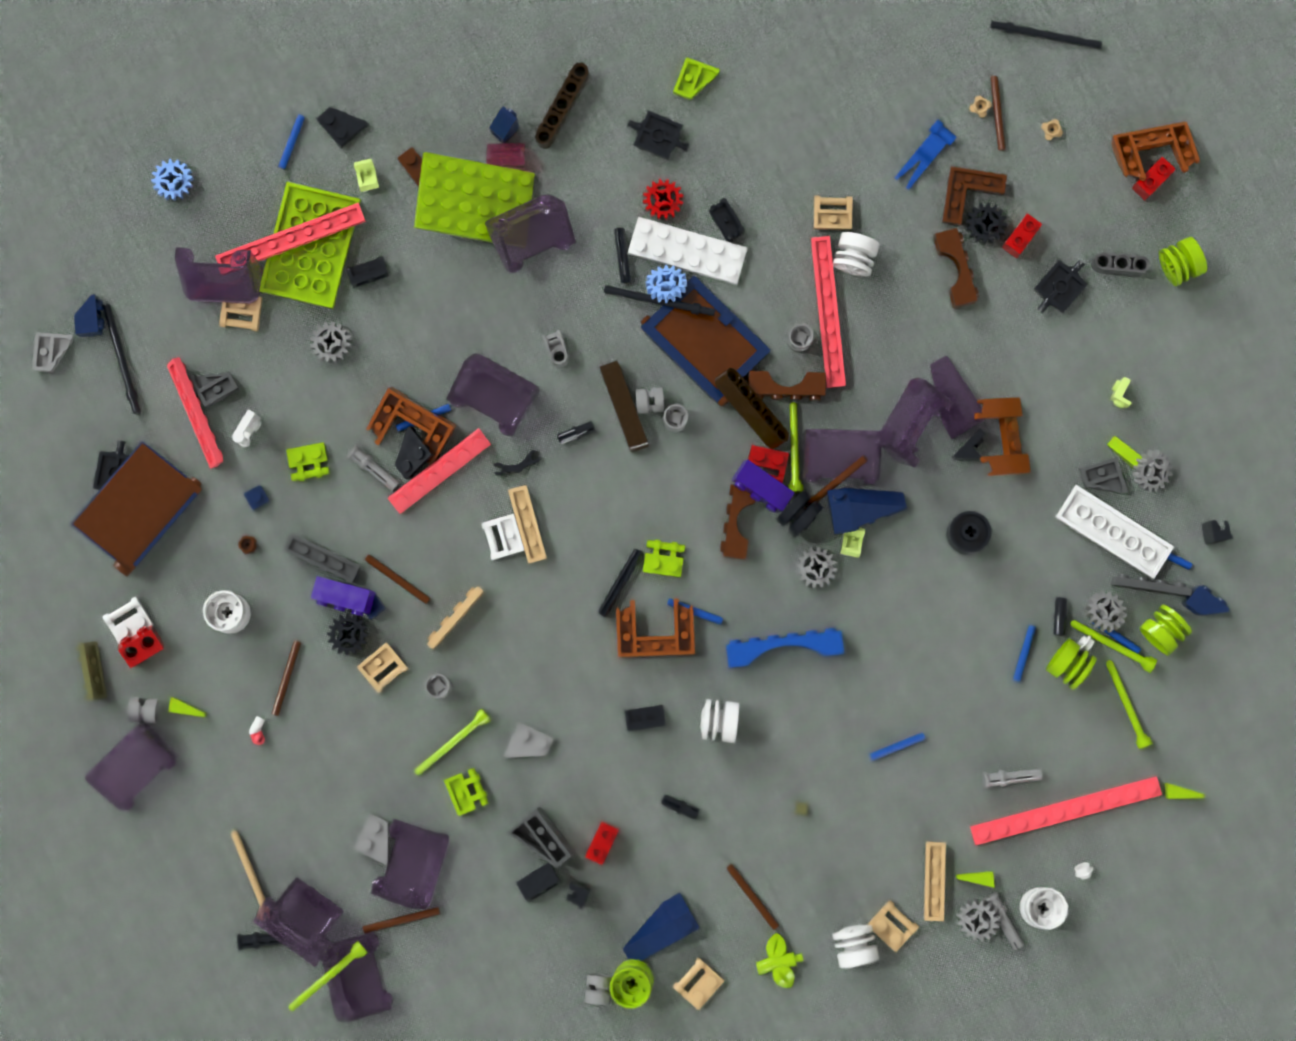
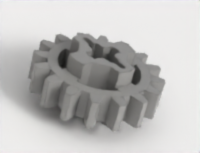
M333 321L331 326L327 322H324L323 328L318 325L319 331H312L315 337L309 339L314 343L310 345V348L316 349L313 354L315 356L319 355L318 359L320 361L325 358L326 363H329L331 359L334 363H337L338 357L343 360V354H349L346 348L352 347L347 342L351 340L350 336H346L348 333L347 329L342 330L343 326L341 324L336 327ZM336 332L341 334L343 340L337 339ZM332 339L335 343H332L329 346L327 342H330V340ZM318 345L325 347V353L320 351Z
M1148 450L1147 454L1142 453V459H1136L1138 465L1133 466L1136 472L1132 473V475L1137 477L1134 482L1139 484L1138 487L1149 492L1151 490L1158 491V487L1164 488L1163 483H1169L1170 481L1167 478L1173 475L1169 472L1173 468L1172 465H1169L1172 460L1167 458V454L1158 450Z
M811 547L809 548V553L806 551L802 552L803 558H797L800 564H795V567L800 570L796 572V575L801 574L802 577L799 581L805 580L806 587L811 583L813 589H815L816 584L823 588V582L829 585L830 581L828 579L835 578L832 572L837 571L836 568H833V565L837 562L831 561L833 554L826 555L827 549L820 552V547H817L816 551H813ZM816 555L822 556L826 561L819 560ZM809 557V565L803 568L805 560ZM814 562L816 565L821 566L818 570L819 573L811 569L814 566ZM829 568L827 576L823 579L822 573L824 569ZM805 574H811L815 577V580H811Z
M1104 591L1096 592L1087 600L1088 604L1085 606V609L1088 610L1085 616L1091 618L1088 623L1093 622L1095 624L1094 629L1100 627L1101 632L1106 629L1108 633L1113 630L1116 631L1125 623L1124 619L1127 617V614L1123 613L1127 607H1122L1121 605L1124 601H1118L1117 594L1114 597L1111 596V591L1106 593V595Z
M975 898L973 903L968 900L966 906L963 905L960 910L962 912H959L957 915L961 919L957 923L958 925H963L960 931H966L967 938L972 935L973 941L979 937L980 941L983 942L985 936L989 940L992 934L995 935L998 930L996 928H999L1001 924L997 922L1000 919V915H995L998 909H992L991 902L987 905L985 904V899L978 902L977 898Z

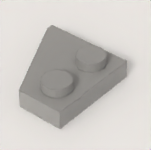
M36 332L32 370L53 372L74 340V336Z
M519 722L504 757L547 756L554 738Z
M371 813L353 849L387 865L389 862V822Z

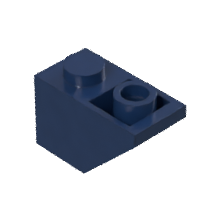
M502 106L489 127L490 133L504 145L519 129V120L516 118L517 114L511 108L507 110Z
M91 294L74 314L75 334L79 337L103 335L102 329H105L104 318H101L103 301L97 295Z
M1205 585L1195 586L1192 589L1191 596H1187L1181 603L1196 616L1226 613L1230 610L1226 606L1227 602L1220 597L1216 598L1211 594L1212 591Z

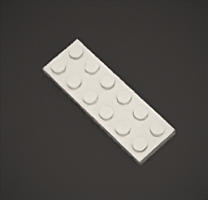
M638 217L628 254L737 285L747 247Z
M1078 485L1073 487L1055 516L1059 521L1151 579L1156 577L1174 548L1168 542Z

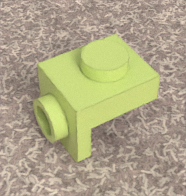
M372 159L355 162L354 168L360 191L379 188Z
M1123 377L1120 381L1116 380L1111 389L1114 392L1110 400L1114 401L1113 404L1122 409L1124 407L1128 408L1132 403L1122 397L1131 381L1126 377Z
M859 527L854 532L844 533L840 554L860 557L865 534L864 528Z

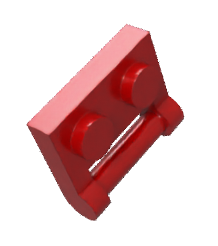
M752 445L748 460L758 467L779 471L778 476H771L783 484L789 453Z

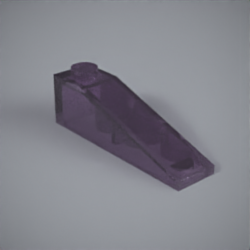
M947 355L930 364L941 413V421L951 440L984 422L986 419H974L975 413H982V407L977 403V399Z

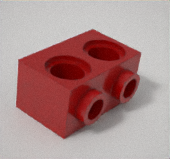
M1162 156L1145 173L1146 180H1138L1132 189L1145 201L1176 169Z
M1027 213L1002 246V249L1017 259L1043 224Z
M152 625L149 627L143 626L136 631L137 634L134 636H126L120 640L118 651L130 669L164 649V642ZM145 637H151L154 641L148 644L145 643L143 639ZM128 647H135L137 652L131 654L126 649Z
M601 821L585 858L603 865L619 828Z

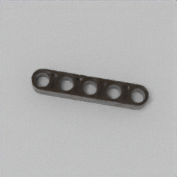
M578 62L574 64L536 131V143L540 148L547 149L553 144L589 79V70L585 63ZM578 70H583L585 72V74L580 77L577 76L575 73ZM574 86L576 91L569 93L566 89ZM561 102L567 104V107L564 109H559L557 106ZM554 118L558 120V123L550 125L548 123L549 120ZM542 135L549 136V139L546 142H542L539 140L540 136Z
M615 360L599 366L630 452L634 453L649 447L618 361Z
M728 368L715 378L717 388L768 448L775 449L789 440L787 429L737 370Z

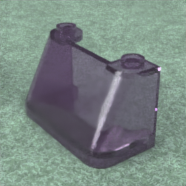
M550 194L539 196L485 222L488 234L506 271L509 273L519 272L524 266L523 260L551 247L566 250L576 243L565 202Z
M176 247L174 257L183 293L190 301L253 303L258 299L263 268L251 250H238L232 254L230 264L194 263V254L190 249Z
M473 353L464 361L446 400L458 408L469 405L499 422L498 427L502 434L513 436L540 389L535 384L481 354Z
M923 378L910 380L883 428L878 433V443L897 462L916 468L920 461L915 456V453L919 451L915 447L916 442L932 415L939 417V411L942 409L950 410L954 402Z
M806 429L803 433L802 479L815 483L818 482V479L836 478L861 456L865 455L868 461L848 478L864 480V484H876V481L880 480L882 431Z
M139 724L84 779L121 812L124 810L127 812L135 805L133 802L135 796L162 770L173 768L179 756L148 724Z
M393 819L389 832L391 837L396 839L385 876H379L373 881L370 894L407 908L424 910L431 903L449 845V836L406 821Z
M374 932L320 945V955L325 974L351 952L352 945L357 941L368 952L362 958H355L327 982L334 1014L339 1022H350L392 1009V996L390 992L387 993L386 990L382 989L374 951L379 946V939Z

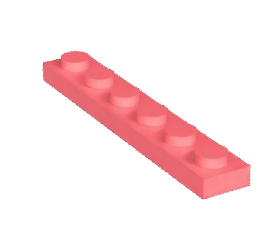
M180 357L173 358L167 364V368L210 469L216 468L223 462V454L218 449L215 435L209 428L208 418L203 414L201 402L195 395L194 386L187 376L185 364L181 361Z
M478 428L390 495L388 500L401 514L489 447L491 443Z

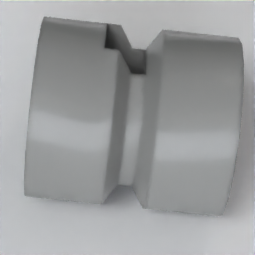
M802 323L794 325L790 329L787 338L790 349L795 352L806 351L813 341L812 329Z
M662 387L651 388L650 391L646 388L636 389L637 414L648 413L649 410H652L653 413L664 412ZM649 397H654L655 404H649Z
M678 404L670 405L666 408L663 417L665 427L671 432H680L685 429L688 423L687 410Z
M439 673L430 675L424 684L426 693L436 699L448 696L452 689L450 679L446 675Z
M131 697L128 704V721L141 722L144 720L145 723L157 724L161 709L160 699L147 698L144 701L143 698Z
M594 973L587 974L586 986L589 989L585 993V1003L609 1005L611 993L608 989L610 988L612 976Z

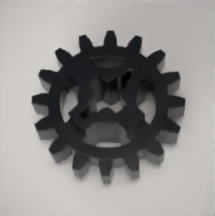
M980 203L978 209L973 207V213H968L967 217L970 219L965 221V224L969 225L966 231L972 232L969 237L975 236L976 243L982 240L983 245H985L987 240H989V243L993 244L994 238L998 241L1001 238L1000 235H1004L1006 232L1002 228L1007 227V223L1003 222L1007 217L1001 216L1003 210L997 211V205L991 208L990 203H987L985 207ZM982 212H983V215H982L981 218H979V217L975 218L979 213H982ZM985 219L987 221V224H990L987 227V229L985 227V223H983ZM997 229V231L994 234L989 235L991 230Z
M347 614L346 618L343 615H339L340 620L333 619L335 625L328 626L332 630L326 634L331 636L328 643L334 644L332 650L338 648V654H342L345 651V655L349 656L350 651H352L356 655V649L362 651V643H368L364 640L365 637H369V634L365 633L368 627H363L364 620L358 622V616L356 615L353 619H351L350 614ZM345 622L354 623L350 627H346L345 625H343V623ZM359 629L361 634L360 640L357 639V632L359 631ZM336 630L339 631V637H338L337 639H336ZM352 630V633L350 634V635H351V639H349V638H345V639H344V637L346 636V634H345L344 632H345V631H349V632H350V631ZM350 643L353 647L345 648L342 645Z

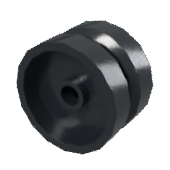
M805 489L776 518V521L781 526H786L791 520L794 521L788 528V532L794 538L803 530L805 531L824 508L818 501H814L806 508L805 505L811 499V495Z
M965 511L956 515L949 522L946 528V539L954 551L970 555L981 551L988 545L992 529L984 515L976 511ZM969 530L971 532V536H969V534H965V531Z

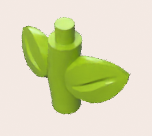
M776 933L771 936L766 944L765 950L768 958L756 962L758 974L762 975L773 971V981L780 987L790 988L795 978L791 967L797 966V962L804 961L802 953L794 955V952L787 953L785 940Z

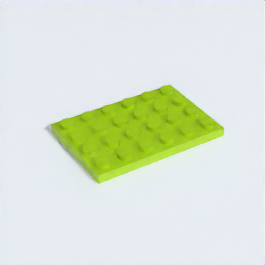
M424 152L414 228L525 248L535 173Z
M287 182L273 234L353 204L359 203L360 205L361 199ZM355 226L267 258L259 291L334 309Z

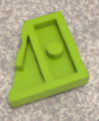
M686 57L673 94L691 100L719 74L720 69Z

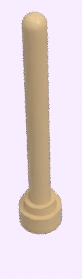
M234 830L231 832V837L261 907L259 908L260 918L264 920L275 915L276 912L274 907L267 903L238 831Z

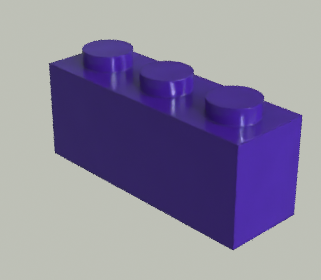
M749 460L742 462L731 479L737 489L741 491L746 490L751 494L750 497L753 500L766 504V509L772 513L783 512L795 493Z
M317 576L311 599L317 600L316 604L327 607L328 604L334 605L333 609L345 612L347 608L352 610L351 614L363 616V613L370 615L376 592Z

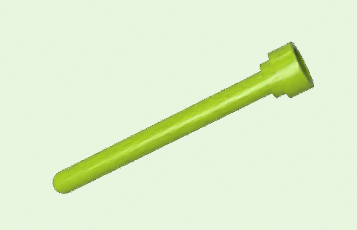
M792 402L790 403L792 481H790L788 488L794 491V494H798L804 490V484H802L799 477L797 404Z
M1071 621V627L1088 636L1090 635L1091 638L1140 663L1143 670L1151 673L1154 669L1157 659L1151 656L1143 657L1078 621Z
M1107 661L1108 671L1137 735L1136 745L1138 749L1153 744L1150 736L1148 737L1147 733L1144 734L1113 661Z
M481 708L476 712L475 719L415 769V774H422L479 725L482 726L491 721L489 715Z
M359 941L353 944L351 952L289 1005V1010L295 1011L355 958L364 957L368 952Z

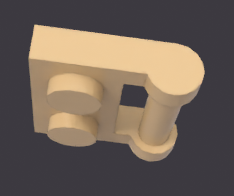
M814 195L813 229L852 230V196H846V198H820V196ZM820 205L846 206V210L820 209Z
M224 292L219 326L225 328L227 326L248 328L258 332L263 298ZM228 313L253 316L252 321L228 319Z
M387 642L357 666L359 671L379 694L393 679L402 672L405 673L409 670L407 665ZM395 661L398 666L377 682L374 678Z
M889 900L867 925H872L873 932L891 949L897 952L909 937L916 932L919 926L915 922L912 923L894 906L895 903ZM888 911L907 928L904 933L885 916Z
M698 957L693 967L672 987L699 1010L722 985L724 979ZM702 968L705 973L687 992L684 987Z

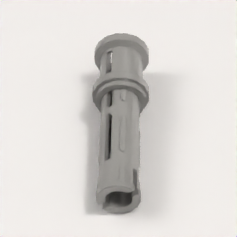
M355 445L346 456L347 459H352L357 463L361 470H367L392 492L400 484L399 481L377 465L371 455H367L359 449V445Z
M1040 768L1005 772L1003 770H999L997 773L982 772L984 789L993 786L1005 787L1011 783L1043 780Z
M993 892L983 899H985L987 905L990 902L992 903V909H998L995 915H1000L998 920L1001 923L1000 927L1012 945L1013 950H1017V947L1021 948L1025 944L1006 914L1007 908L999 900L998 892Z

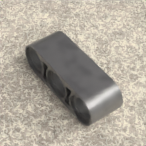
M1103 252L1099 253L1092 260L1091 266L1097 273L1141 276L1149 269L1150 261L1147 257L1140 255ZM1098 259H1103L1106 263V266H1100L1098 264ZM1118 260L1122 261L1125 267L1119 268L1116 262ZM1136 262H1140L1143 265V270L1137 269Z

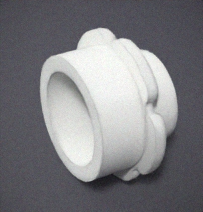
M1090 635L1088 637L1083 636L1077 643L1080 645L1079 651H1089L1095 641L1091 639Z
M1088 862L1081 863L1075 867V876L1082 880L1091 877V872L1094 869L1090 867Z

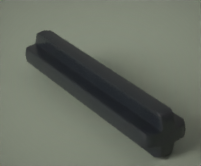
M620 227L616 228L614 233L621 283L625 284L631 282L625 230Z

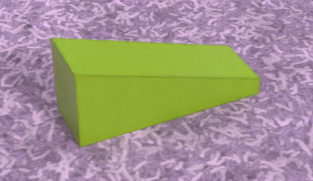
M1116 436L1107 443V446L1132 469H1134V465H1138L1136 459H1142V456Z
M171 696L168 712L207 717V713Z
M1165 783V799L1205 798V795Z
M992 871L955 874L957 879L995 888Z

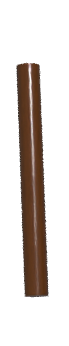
M991 76L998 151H1004L1006 147L998 76Z
M865 455L861 456L809 500L808 506L814 501L819 502L827 495L828 490H834L868 461Z
M368 554L364 560L426 605L431 599L371 555Z
M294 640L271 712L273 715L279 716L301 645L300 641Z
M731 863L727 866L728 872L773 930L778 928L780 925Z
M439 907L368 924L363 926V932L365 934L439 915L440 910Z

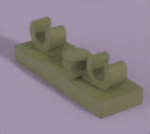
M97 641L79 643L76 651H80L81 658L77 659L82 661L84 682L86 683L82 687L87 689V696H84V698L89 701L107 698Z

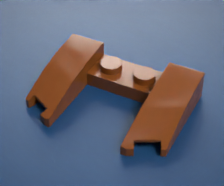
M1187 121L1116 134L1112 137L1111 145L1125 177L1130 175L1140 177L1139 180L1142 181L1146 180L1138 151L1170 145L1182 173H1186L1189 170L1188 167L1193 163L1198 164L1200 162Z
M389 387L366 430L372 429L378 437L374 442L379 446L398 415L428 433L424 441L435 454L426 462L430 466L438 459L457 425L407 398V395L394 387Z
M1020 397L977 400V403L983 404L982 413H975L974 419H999L1004 455L980 457L981 462L986 463L988 461L993 470L987 475L1009 476L1031 473L1028 454H1022L1019 425L1017 422V417L1023 416Z
M673 598L675 635L636 637L635 600L629 601L631 606L622 611L616 608L618 658L695 655L693 606L691 605L688 609L678 604L679 599Z

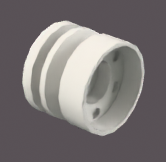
M843 232L838 247L844 251L836 252L835 257L837 259H834L833 266L847 274L870 276L872 272L870 267H873L874 262L869 258L876 257L880 243L865 235Z
M222 590L213 593L205 601L203 616L207 624L213 629L232 634L238 633L247 626L251 610L248 602L243 597L233 592ZM233 611L229 616L226 615V612Z
M706 699L702 709L700 724L702 740H707L709 731L712 732V741H715L718 732L721 733L722 742L735 743L739 703L726 701L724 710L720 709L719 700H716L715 709L711 708V699Z
M1036 887L1030 889L1023 895L1020 901L1022 918L1028 925L1034 928H1056L1064 922L1067 916L1068 905L1059 891L1053 888ZM1038 905L1045 907L1044 911L1038 909Z
M853 925L832 934L834 940L842 939L834 944L835 947L845 949L837 954L840 968L864 965L880 959L877 946L867 945V942L875 939L874 935H865L873 931L872 925Z

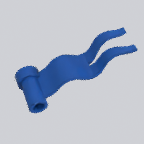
M939 119L928 130L931 134L894 177L898 180L920 160L919 166L906 186L908 190L946 144L950 146L957 138L943 126L944 123Z

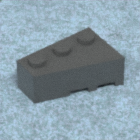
M541 806L506 832L556 868L576 853Z

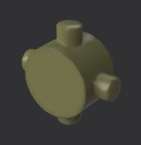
M797 801L795 803V815L804 814V816H807L809 804Z

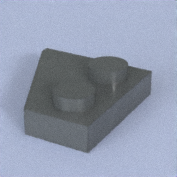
M230 372L210 373L204 376H188L206 409L240 390Z
M1117 457L1079 469L1084 487L1123 494L1128 492Z

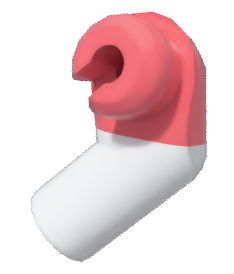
M256 716L249 729L250 737L255 745H262L265 742L261 730L265 719Z

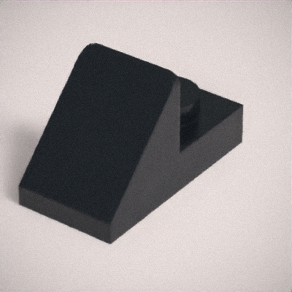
M979 429L951 458L956 461H981L980 457L982 456L973 446L977 449L985 441L982 437L986 433Z

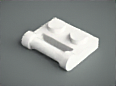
M248 409L233 433V440L242 447H248L251 443L250 436L261 425V417Z
M514 514L481 523L491 550V561L525 551ZM496 525L504 548L500 552L492 527Z
M137 596L111 614L107 613L102 616L118 643L126 636L132 637L137 634L136 631L143 626H155ZM133 608L137 609L138 612L118 625L114 623L115 619Z

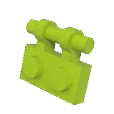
M324 442L286 449L289 468H297L298 473L290 474L292 481L299 480L301 482L306 481V478H322L323 475L330 474L329 467L321 468V463L328 462ZM314 464L315 469L304 471V466Z
M655 539V541L647 540L646 547L654 548L653 554L645 553L643 573L681 578L683 558L676 557V552H684L685 545L674 541L672 543L661 542L659 539ZM659 550H669L671 554L670 556L659 555Z
M475 768L467 770L470 778L466 780L462 773L444 780L458 816L477 809L474 801L478 799L482 806L489 804L486 797L488 794L486 790H483L480 782L481 777L479 774L477 775ZM471 783H473V786L477 793L473 796H471V793L467 786Z

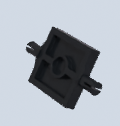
M648 110L645 119L641 123L631 119L628 122L627 127L637 130V137L633 144L634 147L665 160H669L672 151L676 147L685 151L689 147V143L679 140L683 124Z
M1058 260L1033 290L1042 296L1044 300L1037 307L1038 311L1044 306L1040 311L1044 313L1049 306H1053L1063 314L1088 284L1078 274L1085 265L1081 260H1078L1072 268Z
M118 440L116 451L99 452L93 489L100 490L127 459L128 455L124 453L125 441Z

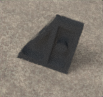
M329 107L316 118L340 148L345 146L368 126L365 120L333 107Z
M413 426L407 428L394 464L405 479H410L435 455Z

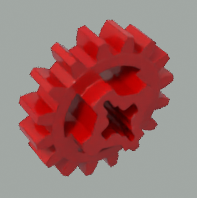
M659 178L657 184L652 181V187L646 186L648 193H643V197L647 198L643 200V205H648L645 211L651 210L650 216L653 217L656 214L658 220H660L661 216H664L665 220H667L668 215L674 218V211L679 213L680 208L678 206H683V201L679 200L683 198V194H679L681 187L675 188V181L669 184L668 178L665 182H662L661 178ZM672 193L675 194L676 202L671 199ZM651 196L653 199H655L654 206L651 204L650 201ZM665 196L666 201L660 202V197L663 198Z

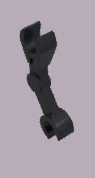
M532 450L519 464L503 465L499 462L495 463L494 466H501L502 470L501 472H494V474L500 476L504 472L521 473L527 466L539 462L541 456L536 460L531 459V455L536 452V450Z

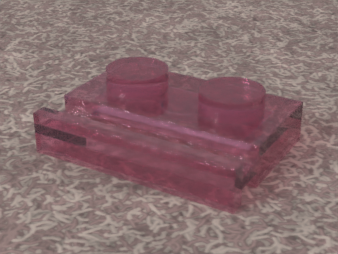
M525 143L487 144L486 163L496 166L525 165Z

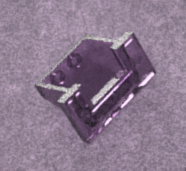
M296 877L276 902L270 897L263 901L252 922L316 967L332 943L325 937L344 911L332 903L330 899L325 898L313 887Z

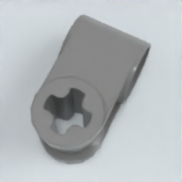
M560 329L550 335H542L552 364L557 368L565 367L568 364V355ZM557 354L565 356L561 362L555 361L554 358Z

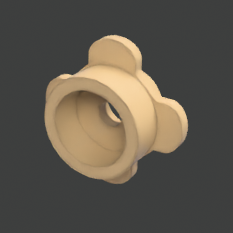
M976 96L973 105H970L969 110L972 113H977L980 118H984L992 103L982 98V96Z
M1057 119L1041 125V129L1045 132L1046 140L1050 141L1053 137H1061L1063 134Z

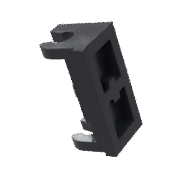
M726 198L721 199L717 205L713 204L708 212L726 242H731L744 234L745 229Z
M383 256L346 268L353 288L390 277Z
M1217 520L1201 524L1205 544L1234 539L1233 535H1231L1230 525L1226 520L1224 521V530H1221Z
M663 705L624 710L627 731L666 726Z
M548 862L515 883L525 901L529 903L562 882Z
M571 880L568 888L574 892L568 894L566 899L578 905L579 909H583L591 888Z

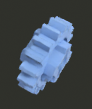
M169 159L167 164L162 161L163 166L156 165L155 167L158 171L152 172L155 178L151 179V182L156 184L153 186V189L158 191L157 194L160 197L164 195L166 200H169L170 196L174 201H176V196L183 199L184 192L189 194L187 188H193V185L189 182L194 180L190 176L192 171L186 169L187 165L185 163L181 164L178 159L175 163L172 159ZM176 169L181 170L183 174L177 173ZM161 185L168 186L169 191L163 189Z
M665 265L664 269L658 266V271L651 270V275H647V281H645L647 293L651 294V299L657 297L658 302H661L662 299L665 300V303H668V299L675 302V297L681 298V293L686 292L687 280L685 273L682 274L681 269L675 270V266L669 269Z

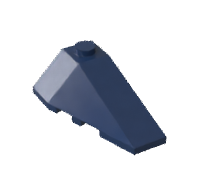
M855 488L827 491L828 509L834 534L854 532L864 524H873L878 518L883 516L889 517L907 509L903 492Z
M679 892L662 902L622 948L628 960L642 961L700 928L681 893Z

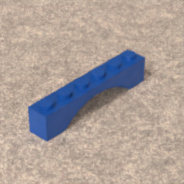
M827 628L825 633H817V630L806 631V635L798 636V632L787 633L785 638H779V635L767 636L768 640H760V637L748 638L749 642L741 643V639L730 640V644L726 645L728 668L748 666L762 653L781 646L805 647L822 656L844 654L842 631H837L836 628Z

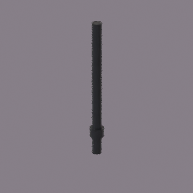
M991 20L990 28L1004 30V33L1012 34L1014 32L1097 49L1102 47V41L1018 26L1008 21L1003 23Z
M607 285L604 287V293L686 310L695 315L704 314L714 317L716 309L703 307L699 303L690 304L676 300L673 302L671 299H668V303H665L663 299L661 302H658L657 297L651 299L649 294Z
M109 304L104 305V314L127 391L125 395L127 401H130L133 415L139 414L141 412L137 401L138 394L132 384L111 306Z

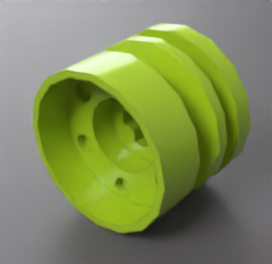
M1189 236L1178 241L1177 247L1170 245L1168 248H1163L1159 251L1161 267L1167 279L1174 286L1187 282L1189 275L1192 278H1196L1207 272L1206 258L1200 245L1193 237Z
M1162 604L1159 607L1160 612L1155 611L1153 613L1157 622L1147 619L1139 627V630L1156 649L1170 656L1178 648L1175 639L1183 642L1185 640L1184 635L1189 636L1192 633V629L1179 613Z
M1069 638L1054 654L1045 671L1055 678L1064 673L1062 683L1067 684L1070 681L1068 688L1074 690L1090 675L1097 658L1091 655L1087 659L1089 655L1087 650L1077 655L1080 645Z
M630 959L622 962L617 967L610 982V993L614 1001L624 1008L631 1009L643 1005L650 996L653 987L654 976L652 970L646 963L640 960ZM632 978L635 979L634 984L631 983Z

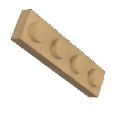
M527 485L509 489L510 500L528 564L547 559Z
M479 586L476 588L472 587L465 595L467 599L463 603L460 601L453 608V615L445 617L440 623L442 627L439 631L436 632L434 630L427 638L429 640L427 645L435 650L484 594V591Z
M925 841V921H944L946 842Z

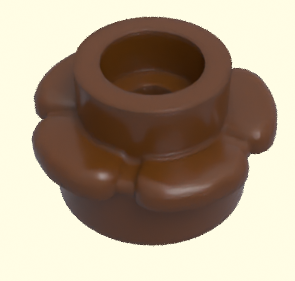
M245 535L238 542V547L244 554H250V552L256 550L257 541L253 536Z

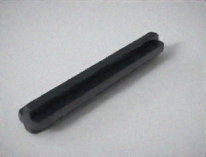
M635 548L598 610V614L606 618L641 559L642 551Z

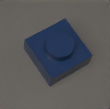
M260 484L243 494L253 511L270 502Z
M375 594L370 615L366 614L370 620H373L386 609V606L377 594Z

